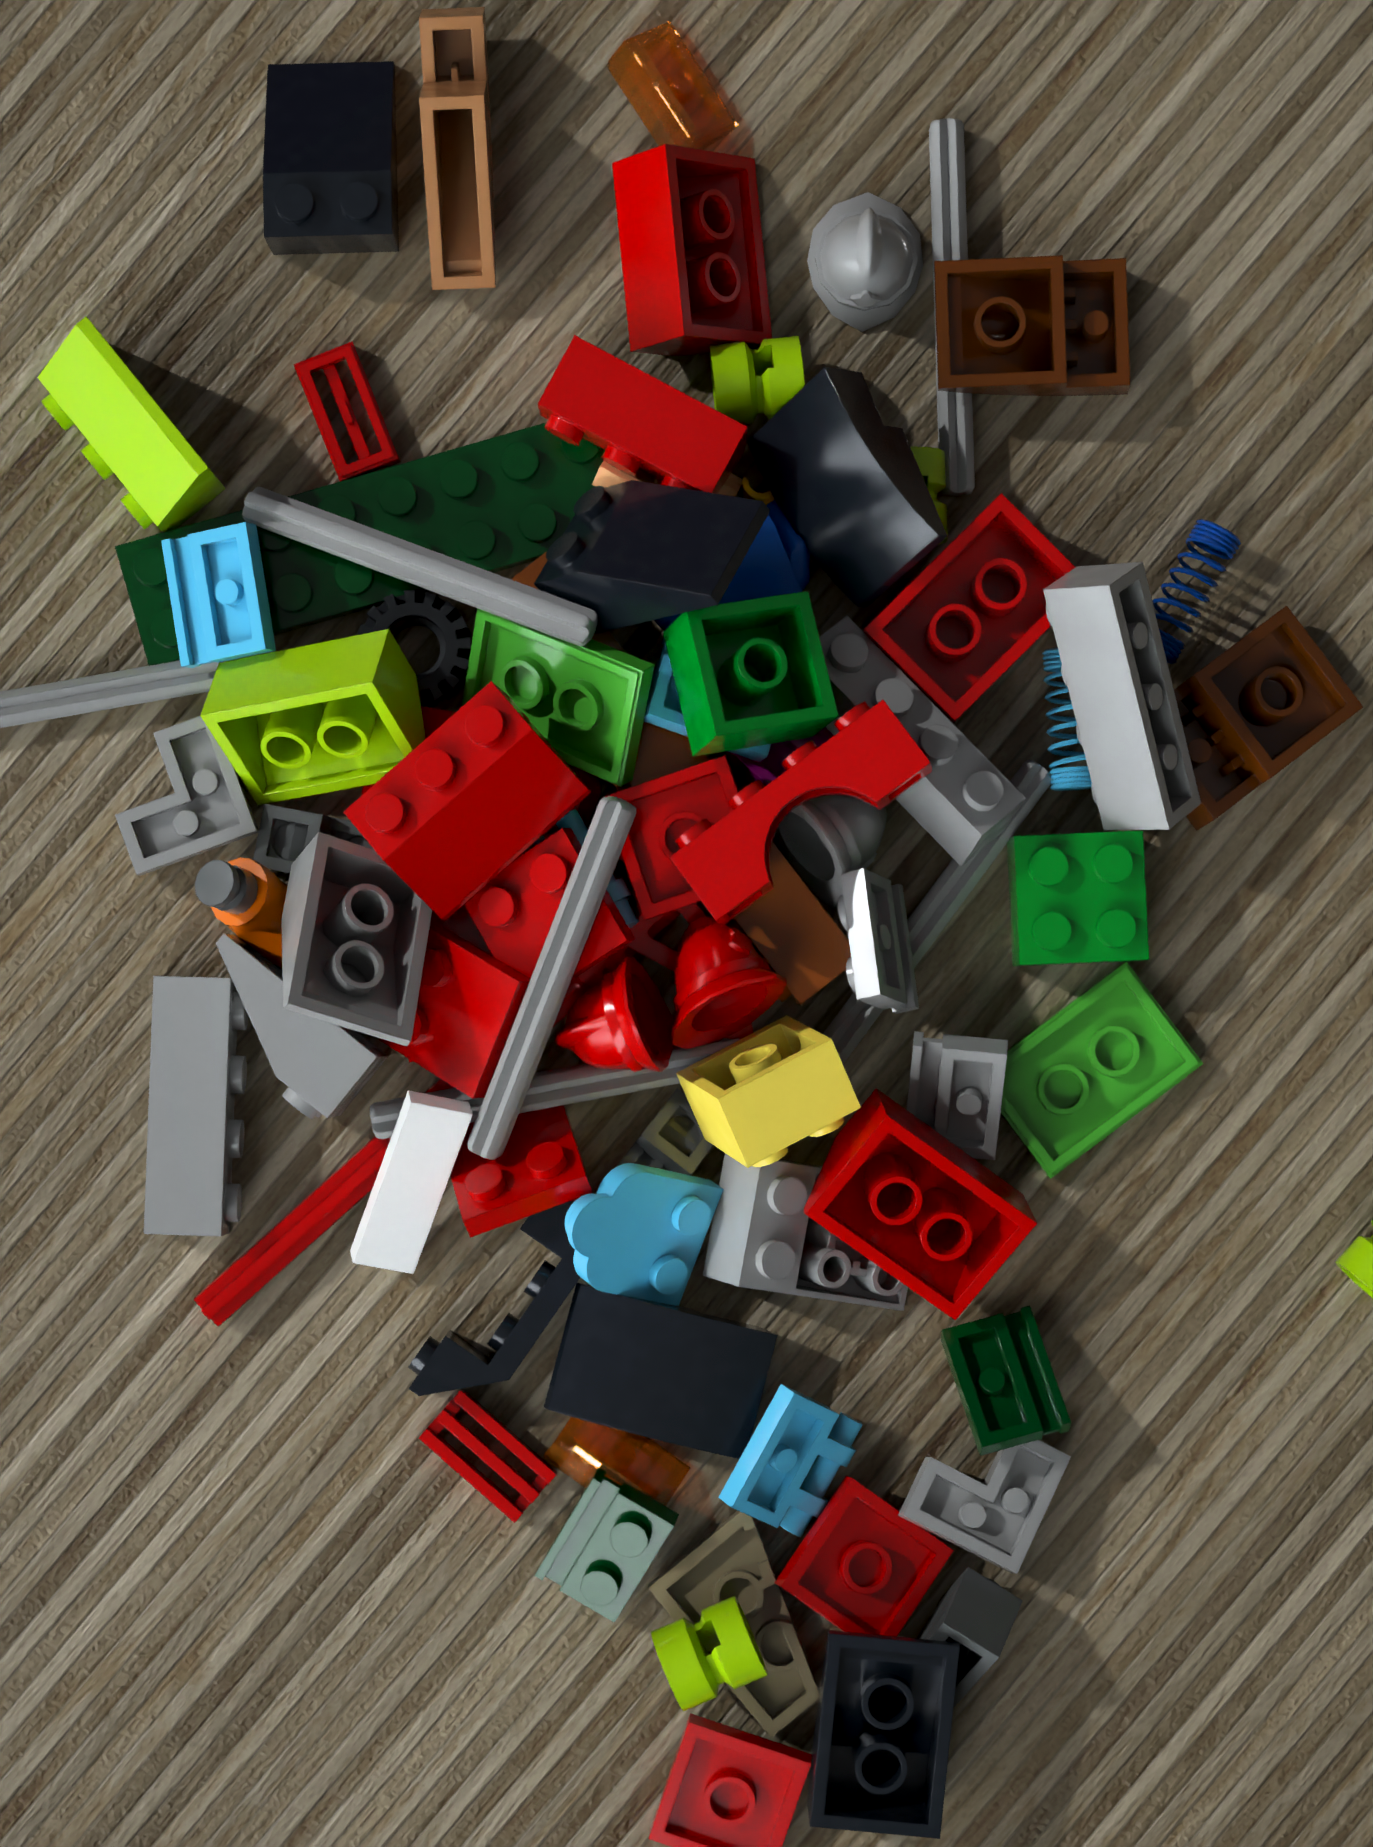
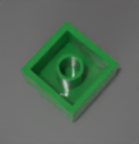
M808 591L723 603L685 612L663 632L693 757L810 738L839 716Z
M1143 830L1013 836L1007 842L1013 967L1149 960Z

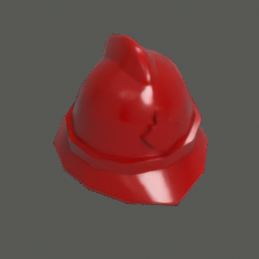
M701 916L693 921L685 930L678 946L675 960L677 995L673 998L677 1014L670 1041L673 1045L687 1050L720 1041L747 1027L768 1010L783 994L787 984L786 978L770 970L766 958L759 957L752 945V941L744 933L727 925L721 926L713 917Z
M634 957L623 958L616 970L602 976V982L586 991L574 1002L568 1011L566 1024L556 1034L555 1041L559 1046L573 1051L587 1065L599 1069L629 1068L633 1072L644 1069L662 1072L668 1067L673 1050V1044L670 1041L673 1018L657 986L643 966Z

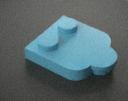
M625 1163L615 1167L603 1178L596 1194L591 1193L579 1197L572 1203L566 1213L564 1225L569 1243L575 1249L573 1257L575 1271L584 1281L598 1291L679 1306L724 1189L709 1179L636 1163Z

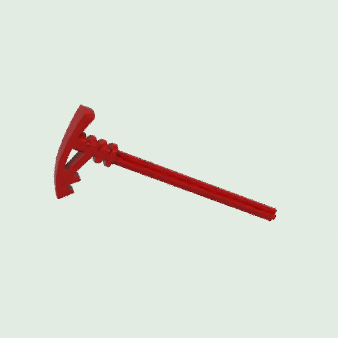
M620 854L619 859L624 862L622 854ZM632 889L630 892L635 902L632 909L639 922L629 929L635 940L571 980L553 1028L568 1015V1011L574 1002L586 991L602 982V976L616 970L623 958L633 957L636 953H640L675 972L677 951L654 939V937L680 914L689 925L701 916L706 915L697 904H693L645 921L634 889ZM752 1023L725 1038L742 1039L752 1034ZM439 1078L424 1093L455 1087ZM376 1136L372 1138L194 1298V1301L200 1306L201 1312L220 1327L372 1191L391 1138L382 1140L376 1138Z

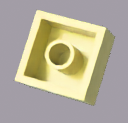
M787 1015L676 1073L705 1140L747 1168L751 1166L763 1167L780 1160L788 1153V1146L807 1136L819 1137L835 1131L844 1123L843 1117L861 1108L833 1040Z

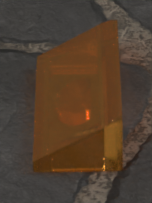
M670 21L624 40L607 63L608 70L658 146L670 144L704 150L738 127V123Z
M571 1416L543 1455L549 1463L584 1488L587 1487L599 1467L607 1472L605 1477L619 1485L625 1482L664 1506L668 1504L691 1468L648 1437Z

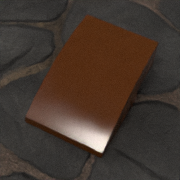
M1063 255L934 261L938 391L1017 396L1128 394L1130 388L1126 258L1063 261Z
M1288 606L1282 608L1174 689L1201 804L1186 816L1196 831L1214 821L1363 708L1362 704Z

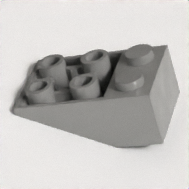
M725 1153L719 1186L724 1190L713 1216L703 1276L737 1287L904 1311L908 1290L906 1285L805 1215L803 1209L823 1166L780 1159L767 1166H751L747 1168Z

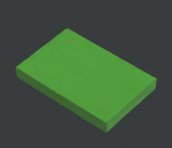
M477 608L462 706L492 681L516 703L567 764L622 787L633 780L654 664L593 639L585 646L580 647Z
M1124 962L1007 1050L1000 1114L1048 1178L1051 1179L1203 1065V1062L1130 965Z

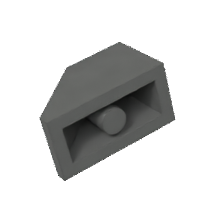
M969 1567L965 1569L941 1597L917 1636V1639L959 1642L954 1707L1000 1657L1023 1600L1000 1587L992 1579L982 1576Z

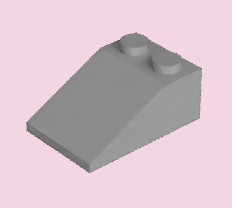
M318 832L291 864L281 919L283 1009L407 1046L412 1041L432 909L382 860L375 850Z
M223 933L216 942V946L275 1076L288 1086L282 1094L283 1098L310 1119H313L315 1116L320 1118L321 1115H324L326 1118L340 1116L387 1059L388 1055L358 1031L283 1009L282 970L238 936Z

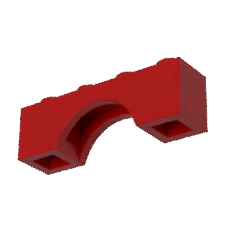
M881 700L872 708L864 701L850 709L834 724L839 731L837 734L819 747H817L813 740L800 746L781 763L786 770L784 773L766 786H764L761 780H756L749 784L728 802L733 809L730 813L713 825H711L708 819L696 823L675 841L680 850L669 858L716 922L721 926L774 889L770 870L772 841L782 821L796 807L819 796L837 794L861 799L881 810L932 772L931 762L884 700Z

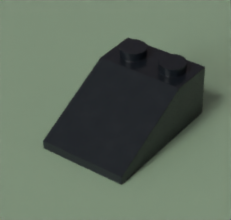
M394 61L268 65L263 155L264 238L273 255L399 252Z
M635 480L605 488L603 486H596L584 493L576 502L573 508L575 513L564 534L549 547L546 553L548 561L534 582V585L541 591L594 610L598 615L594 634L715 606L721 601L767 518L770 509L763 501Z
M828 1630L807 1796L810 1827L940 1839L960 1648L959 1642Z

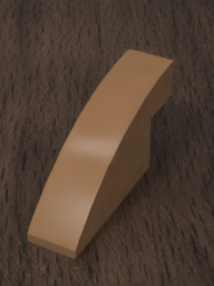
M485 7L422 9L419 16L423 85L419 96L432 290L496 288L493 163Z

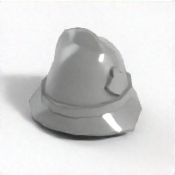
M869 192L833 205L812 232L807 263L813 289L834 317L860 332H864L894 318L915 293L923 268L919 232L901 207Z
M847 795L819 796L802 803L791 811L778 827L773 841L813 895L830 908L835 909L838 906L839 897L843 895L840 874L862 868L866 869L874 861L877 855L876 851L880 846L883 832L886 828L887 812L885 807L879 810L861 799Z

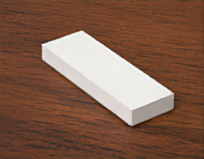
M407 1091L350 1249L353 1263L414 1274L473 1115L469 1102Z

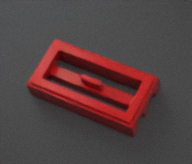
M353 341L293 364L339 481L372 473L385 465L392 466L401 462ZM346 360L382 449V451L372 455L369 452L335 366L336 363ZM321 369L325 373L359 459L350 464L346 462L311 374Z
M463 1388L460 1389L418 1438L514 1523L539 1496L546 1485L557 1475V1471ZM461 1408L533 1470L537 1474L536 1478L529 1483L454 1416ZM445 1427L521 1495L513 1501L439 1435Z

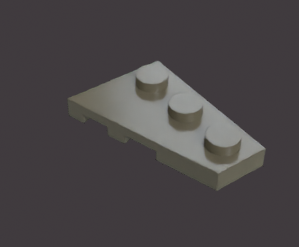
M737 1510L648 1584V1589L675 1621L684 1617L693 1624L700 1621L702 1609L736 1596L755 1637L768 1675L737 1689H733L731 1686L729 1688L770 1738H772L817 1701L820 1691L780 1587L774 1583L776 1577L754 1519Z

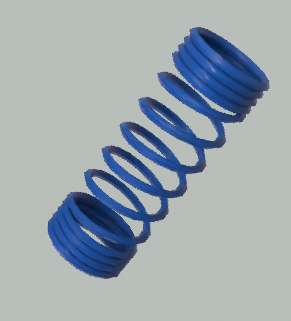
M1203 519L1196 521V524L1193 526L1194 529L1189 534V538L1185 540L1188 549L1192 553L1182 552L1177 555L1179 563L1183 568L1176 567L1169 570L1170 576L1175 583L1170 582L1161 585L1162 592L1167 598H1156L1152 601L1154 608L1160 613H1155L1157 619L1170 622L1189 633L1193 632L1192 627L1171 617L1157 603L1162 602L1179 607L1195 617H1201V613L1182 604L1165 588L1171 587L1183 590L1204 602H1209L1210 600L1206 595L1189 588L1174 575V572L1192 575L1212 587L1218 586V583L1196 572L1184 562L1182 557L1198 559L1218 571H1226V567L1200 554L1190 542L1192 541L1195 545L1212 555L1227 560L1234 558L1235 550L1239 549L1238 546L1241 545L1239 538L1232 532L1218 524ZM1159 629L1167 663L1174 664L1177 662L1176 659L1179 658V654L1182 653L1181 650L1184 649L1185 645L1180 640Z

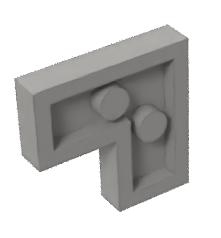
M201 716L153 733L175 793L115 814L136 875L139 876L259 832L241 779Z
M1040 1440L1000 1450L997 1452L983 1483L932 1457H925L898 1516L1010 1573L1017 1574L1071 1456Z

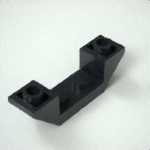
M573 1200L528 1216L521 1226L520 1230L562 1259L556 1267L548 1261H544L523 1291L533 1298L520 1319L508 1313L487 1343L488 1346L497 1351L492 1359L451 1330L446 1334L441 1343L430 1336L408 1367L418 1374L409 1390L418 1396L510 1380L580 1279L573 1263L575 1249L569 1243L564 1225L566 1213Z

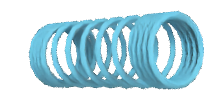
M1058 648L1047 649L1042 653L1044 655L1042 658L1044 660L1043 665L1045 666L1043 670L1055 673L1049 674L1043 681L1051 686L1066 688L1057 689L1046 694L1044 698L1047 701L1065 704V706L1053 708L1045 716L1051 720L1067 723L1055 725L1049 728L1046 733L1051 737L1071 739L1054 743L1047 750L1055 755L1073 756L1054 761L1049 765L1051 769L1049 772L1051 774L1050 778L1052 779L1050 789L1054 791L1091 789L1092 782L1088 766L1055 767L1065 763L1086 760L1084 752L1055 750L1058 747L1077 744L1079 740L1077 734L1053 732L1059 729L1074 727L1077 725L1075 717L1051 715L1073 709L1071 700L1051 698L1052 696L1069 691L1064 682L1050 680L1062 676V663Z

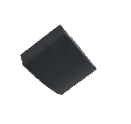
M824 367L747 441L768 488L793 530L803 539L806 548L828 576L857 607L867 608L947 537L903 428L884 426L862 372Z
M577 1282L544 1408L644 1437L740 1459L752 1436L778 1335L759 1326L703 1314L691 1308L605 1293L596 1290L591 1285Z

